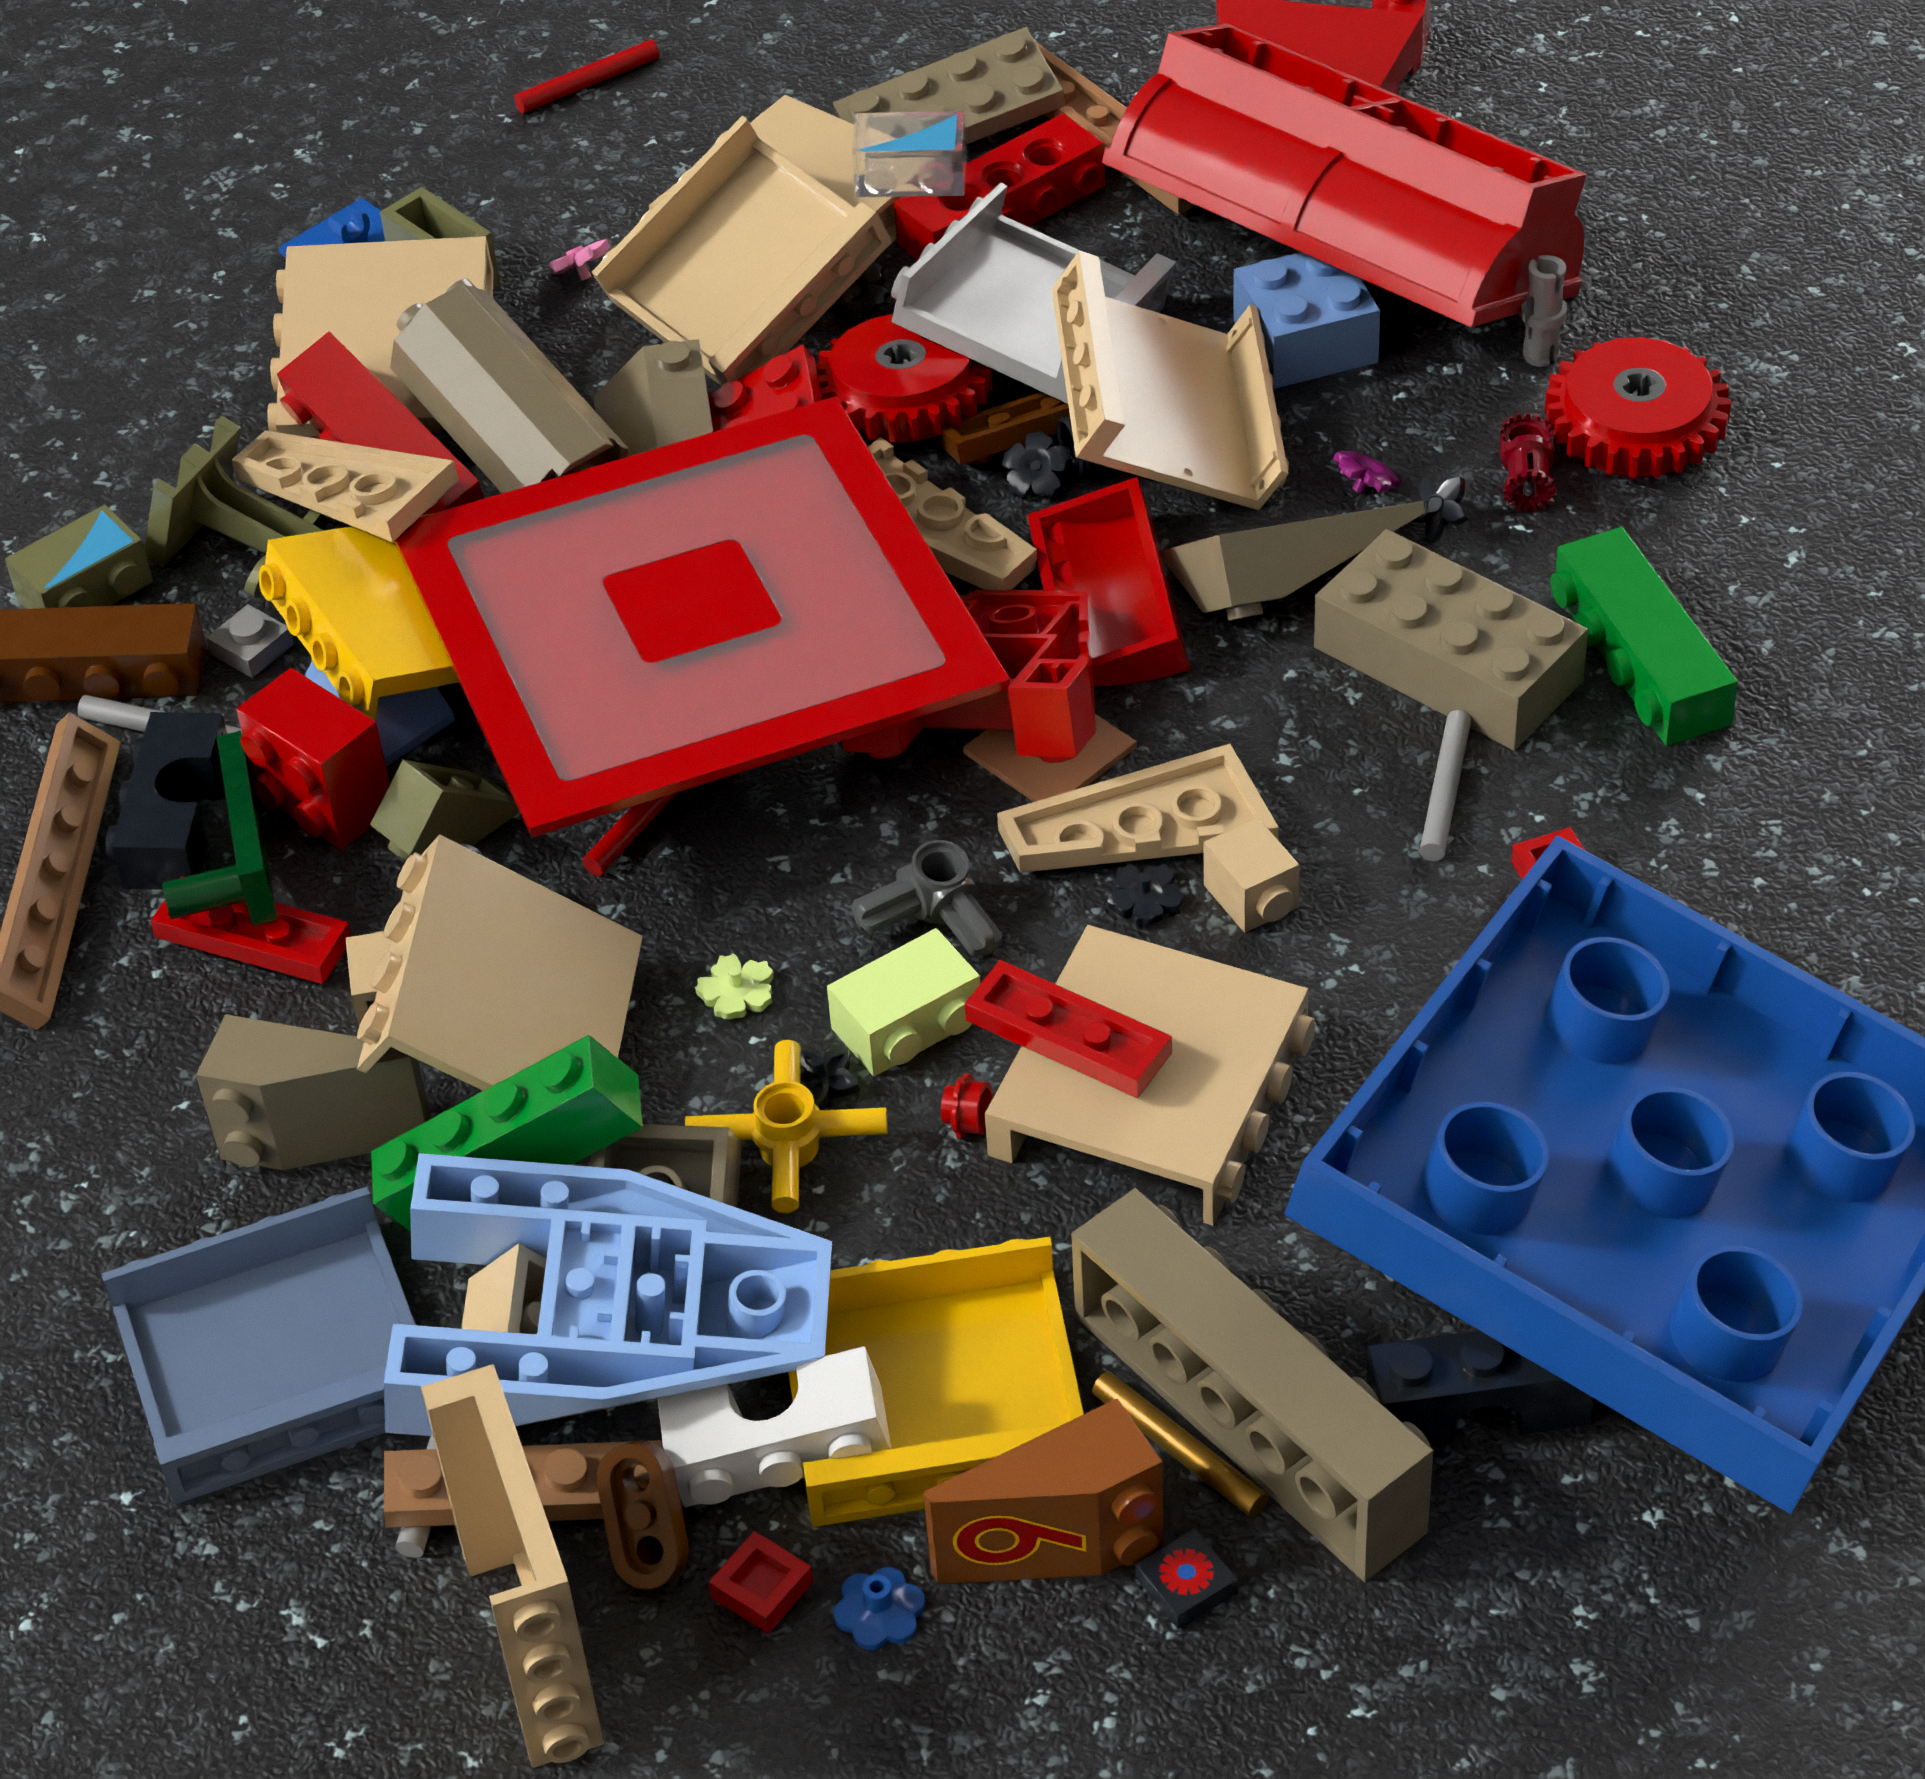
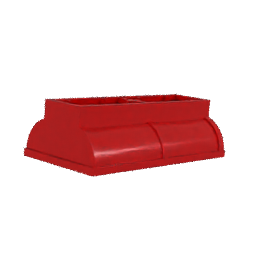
M1227 23L1168 33L1158 73L1150 78L1132 99L1118 124L1111 146L1105 147L1101 163L1469 327H1475L1521 313V305L1527 301L1529 286L1528 266L1532 259L1537 261L1538 256H1556L1565 263L1566 273L1563 284V300L1577 296L1582 284V279L1578 278L1584 253V230L1580 219L1575 215V211L1587 174Z

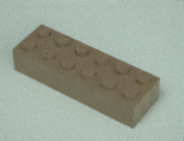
M1134 1188L1071 1233L1075 1318L1364 1583L1428 1533L1433 1449H1431L1425 1435L1414 1424L1406 1421L1402 1423L1381 1405L1373 1389L1364 1380L1356 1376L1351 1378L1331 1361L1322 1344L1314 1336L1306 1332H1298L1281 1317L1272 1300L1264 1292L1258 1289L1251 1290L1231 1273L1226 1261L1215 1249L1208 1246L1203 1248L1182 1229L1176 1216L1163 1205L1155 1206L1141 1192Z

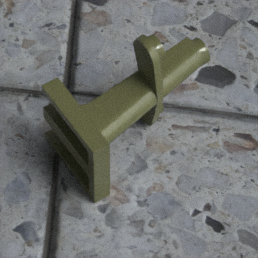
M222 415L215 422L211 451L208 452L194 444L181 457L177 487L174 488L161 479L153 486L145 553L147 559L163 568L204 525L266 554L269 539L324 531L323 529L328 523L338 526L341 521L311 509L302 519L234 482L232 459L237 455L241 427ZM266 555L255 565L245 584L244 592L255 598L263 595L259 585V570L262 565H265Z

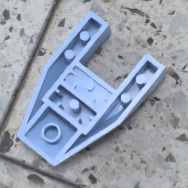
M421 1153L418 1155L410 1208L412 1259L489 1265L518 1243L543 1255L547 1259L537 1335L393 1324L384 1378L385 1433L433 1436L421 1386L492 1364L495 1366L516 1427L796 1371L798 1366L825 1357L832 1241L627 1169Z

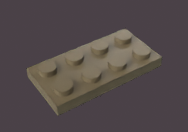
M1027 27L1004 34L994 40L963 52L955 53L935 63L904 73L899 77L832 102L836 117L888 140H894L918 132L957 114L955 149L1066 106L1063 89ZM951 150L914 151L933 158Z

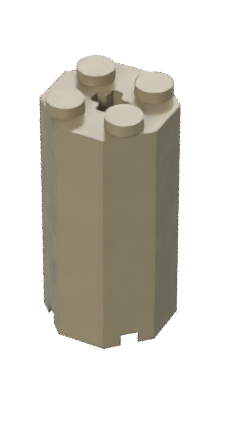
M465 278L455 282L444 294L425 304H414L400 315L397 327L401 332L394 339L390 364L391 370L501 493L627 457L629 448L488 292L476 288L469 279Z

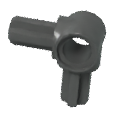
M933 840L924 843L915 851L912 863L897 870L896 881L855 899L851 905L855 922L861 931L874 933L913 915L920 921L947 924L968 953L974 957L985 958L991 955L993 950L1002 943L1001 932L976 901L979 895V888L968 874L969 859L965 851L957 844L949 841Z

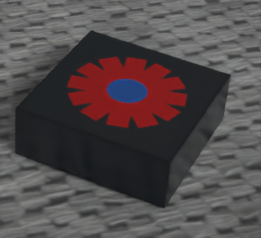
M1195 1528L1135 1564L1136 1579L1177 1629L1182 1628L1238 1593L1237 1577Z

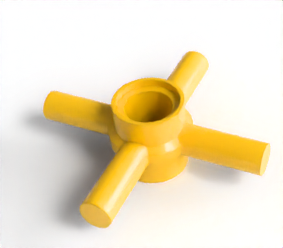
M782 1040L775 1045L774 1083L765 1086L759 1091L754 1100L753 1113L685 1116V1126L729 1127L740 1141H754L759 1147L763 1160L772 1166V1208L780 1213H791L798 1209L799 1168L814 1159L819 1149L820 1137L888 1134L887 1108L819 1110L814 1103L812 1093L808 1088L800 1084L801 1046L793 1040Z

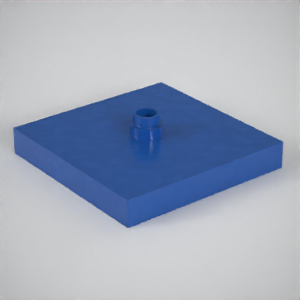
M1557 835L1302 1162L1284 1215L1791 1514L1925 1293V1037Z

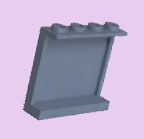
M368 1187L345 1194L333 1195L324 1201L278 1216H269L257 1223L214 1237L202 1238L190 1245L147 1259L135 1260L125 1266L101 1273L154 1440L159 1463L174 1505L385 1433L384 1378L393 1324L415 1325L376 1220Z

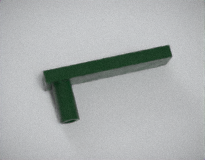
M241 731L217 736L236 865L162 882L164 897L171 919L246 902L253 926L278 920L259 801L252 783L254 777L250 761L240 742L242 737Z

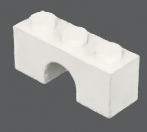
M865 1346L828 1355L796 1367L798 1377L796 1398L787 1410L768 1420L752 1421L743 1418L728 1384L658 1398L663 1449L673 1464L679 1497L684 1507L697 1504H717L733 1495L769 1486L785 1487L792 1485L801 1478H805L804 1462L836 1459L891 1449L881 1384Z

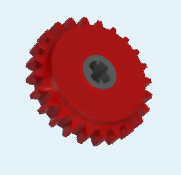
M893 314L873 318L847 329L846 333L839 339L833 338L830 341L831 351H820L819 353L820 363L816 364L822 400L836 396L860 436L867 438V440L873 441L881 437L891 443H906L942 435L941 425L948 423L956 428L962 426L961 418L978 414L977 404H987L988 391H993L992 368L892 323Z
M1619 337L1604 343L1595 342L1592 348L1585 352L1581 350L1574 351L1573 363L1563 360L1559 363L1558 374H1551L1549 378V389H1546L1544 414H1547V425L1551 424L1552 430H1554L1553 441L1555 444L1568 443L1567 455L1570 458L1579 456L1585 461L1586 467L1591 468L1594 466L1606 471V474L1609 475L1618 474L1630 476V478L1654 476V478L1661 477V474L1672 471L1681 473L1683 472V467L1689 462L1699 465L1703 460V452L1714 454L1717 451L1718 440L1725 439L1727 424H1729L1731 399H1728L1729 386L1728 384L1720 383L1721 372L1718 369L1707 370V359L1704 356L1695 357L1689 352V348L1685 346L1681 348L1668 343L1666 340L1644 337Z

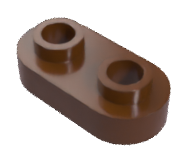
M638 1440L616 1446L602 1458L597 1471V1488L611 1560L617 1574L627 1584L638 1589H653L675 1580L685 1569L689 1558V1543L674 1467L667 1453L652 1442ZM638 1464L643 1466L649 1474V1484L646 1489L641 1488L634 1477V1471ZM651 1536L657 1538L663 1546V1556L660 1561L653 1558L649 1552L648 1543Z

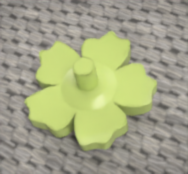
M735 954L729 956L721 955L717 964L711 967L712 977H700L697 979L696 994L704 1000L706 1006L714 1007V1013L717 1017L728 1020L741 1018L747 1014L746 1008L753 1012H761L772 1003V989L769 983L772 981L774 974L767 961L758 963L754 960H749L742 968Z

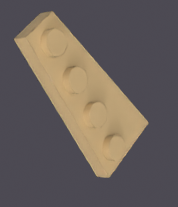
M266 430L232 459L237 480L390 542L396 540L459 481L453 460Z
M879 437L868 446L871 454L944 572L984 590H1012L1036 569L1037 549L987 513L975 515L965 507V497L951 487L942 491L928 481V471L913 460L903 463L893 455V445L883 438Z
M1231 744L997 813L998 831L1020 873L1204 853V841L1256 817L1262 821L1279 841V827Z

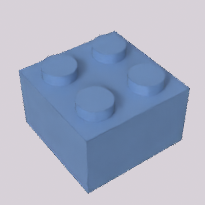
M1303 252L1272 260H1263L1256 264L1234 269V323L1238 321L1250 304L1257 306L1262 333L1265 336V350L1269 372L1273 377V389L1378 363L1380 309L1359 277Z

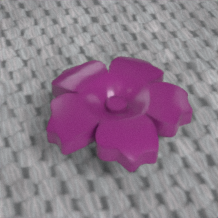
M1338 451L1332 459L1339 462L1340 474L1346 475L1349 479H1356L1352 488L1356 492L1363 493L1366 485H1370L1378 492L1385 491L1388 493L1390 488H1398L1401 480L1394 471L1369 456L1360 455L1353 451Z

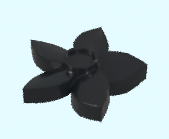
M1461 476L1446 480L1440 486L1435 481L1422 477L1419 493L1425 501V513L1412 520V522H1426V536L1430 542L1434 543L1444 529L1445 520L1453 525H1460L1469 520L1464 508L1458 504L1465 494V479Z
M848 1048L833 1049L824 1054L823 1058L811 1052L801 1050L802 1073L800 1084L804 1085L812 1093L814 1103L819 1110L824 1109L831 1094L846 1097L860 1092L857 1080L849 1071L850 1053Z

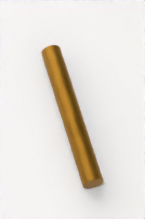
M1110 1371L1103 1373L1096 1380L1092 1388L1093 1395L1105 1404L1118 1398L1143 1434L1245 1514L1252 1518L1263 1510L1269 1496L1261 1488Z

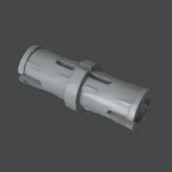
M1551 255L1538 256L1537 261L1534 259L1530 261L1528 266L1529 286L1527 301L1521 305V318L1526 326L1522 352L1523 359L1527 363L1538 367L1549 366L1550 360L1554 363L1558 360L1560 328L1567 317V305L1562 296L1566 265L1562 259Z

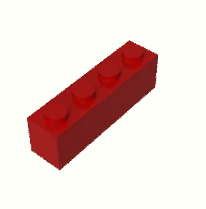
M330 331L277 373L285 396L280 399L281 404L300 426L309 422L320 433L317 439L453 460L459 481L433 507L429 508L422 515L437 513L485 499L479 480Z

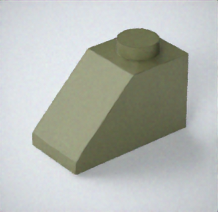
M402 760L370 825L390 840L388 844L390 851L407 860L415 852L421 855L439 834L456 843L475 845L516 816L519 809L514 798L484 774Z

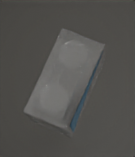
M964 111L856 113L852 148L856 197L964 196L967 163Z

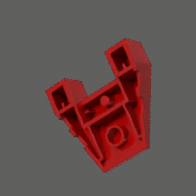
M1216 0V25L1230 24L1394 94L1399 92V83L1407 73L1414 75L1420 68L1429 36L1430 0H1373L1371 9L1283 0Z
M975 590L963 597L961 600L1010 678L1011 684L1008 686V689L843 740L845 752H868V755L872 758L883 759L902 753L923 728L1014 730L1017 756L1040 757L1042 761L1047 763H1060L1076 758L1096 732L1088 591Z

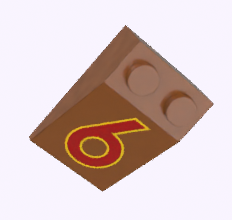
M1118 1398L923 1492L931 1574L938 1584L1103 1575L1121 1565L1130 1566L1151 1555L1157 1547L1164 1544L1162 1460Z

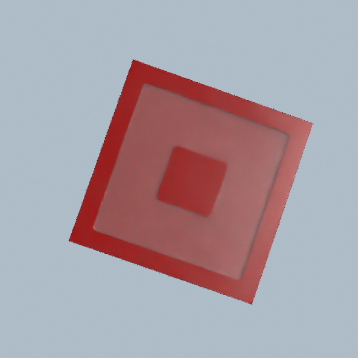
M836 396L418 518L394 540L531 837L1007 690L1011 684L1010 678Z

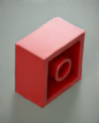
M292 667L236 708L243 734L240 742L250 761L254 777L252 780L254 791L265 806L273 810L279 808L294 818L308 835L315 838L321 836L340 850H343L372 827L370 823L390 786L376 721Z

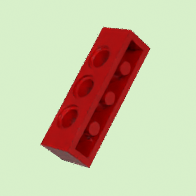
M1062 113L894 201L897 245L918 261L929 243L936 244L944 236L953 220L960 221L968 214L972 204L978 197L984 199L999 183L1008 185L1001 215L1029 227L1105 186V164L1101 163L1104 154V142L1069 116Z

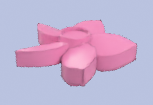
M607 239L597 241L585 247L581 245L565 252L566 256L551 261L549 266L552 272L558 275L576 267L583 281L592 277L586 262L600 258L611 247Z

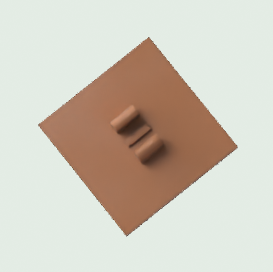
M1095 714V734L1076 758L1065 762L1047 763L1042 761L1040 757L1017 756L1014 730L986 729L963 747V753L1031 801L1036 802L1088 786L1136 749L1137 741Z

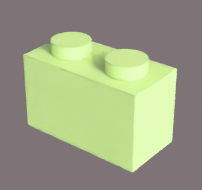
M935 928L827 985L831 1028L871 1075L875 1077L895 1065H901L910 1061L919 1052L950 1035H957L967 1030L972 1023L966 1021L965 1002L980 985V975L941 932Z

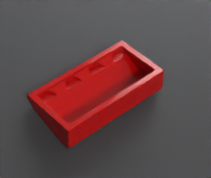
M1138 477L1027 514L1034 548L1037 549V562L1043 589L1047 591H1088L1094 686L1139 683L1191 670L1151 508Z

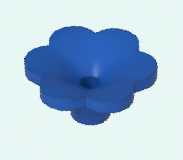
M883 1567L872 1575L858 1573L848 1577L842 1585L843 1599L835 1605L833 1617L838 1629L847 1633H853V1639L858 1647L864 1650H877L884 1646L887 1641L902 1644L914 1637L917 1632L916 1617L925 1609V1595L919 1587L907 1584L900 1570L893 1567Z

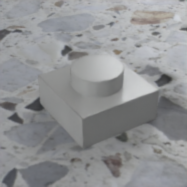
M249 604L206 637L210 655L252 679L294 645L292 634L286 625Z

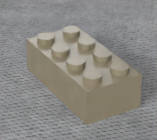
M1385 529L1315 595L1314 648L1446 716L1453 710L1467 712L1471 716V729L1513 751L1584 681L1588 628L1388 529Z

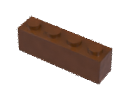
M196 603L0 610V702L80 700L83 695L103 699L198 696L207 644Z

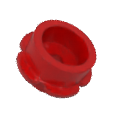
M966 1073L959 1077L955 1085L948 1084L945 1087L941 1102V1118L944 1124L951 1125L958 1139H964L966 1133L978 1135L986 1133L985 1112L993 1099L991 1084L985 1081H976L972 1074Z

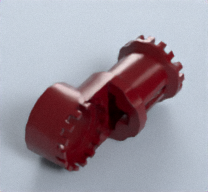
M1527 412L1525 417H1521V413H1516V418L1513 419V416H1510L1507 421L1502 423L1498 452L1503 467L1508 471V479L1503 487L1504 500H1508L1509 505H1514L1516 511L1523 508L1525 513H1528L1530 508L1533 509V512H1538V507L1544 509L1546 507L1545 502L1552 504L1557 495L1555 481L1549 475V469L1554 462L1551 424L1547 425L1548 421L1545 418L1541 421L1540 415L1536 414L1535 418H1532L1531 413ZM1528 478L1530 479V496L1525 495V483L1528 482Z

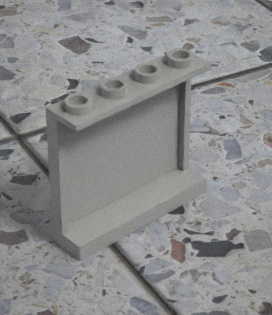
M999 183L984 199L978 197L972 204L968 214L960 221L953 220L944 236L936 244L929 243L916 263L910 268L905 266L901 269L891 291L892 298L897 299L891 322L1068 404L1052 288L1080 250L1001 215L1008 185ZM1156 253L1136 275H1133L1100 260L1105 296L1159 313L1164 308L1177 262Z

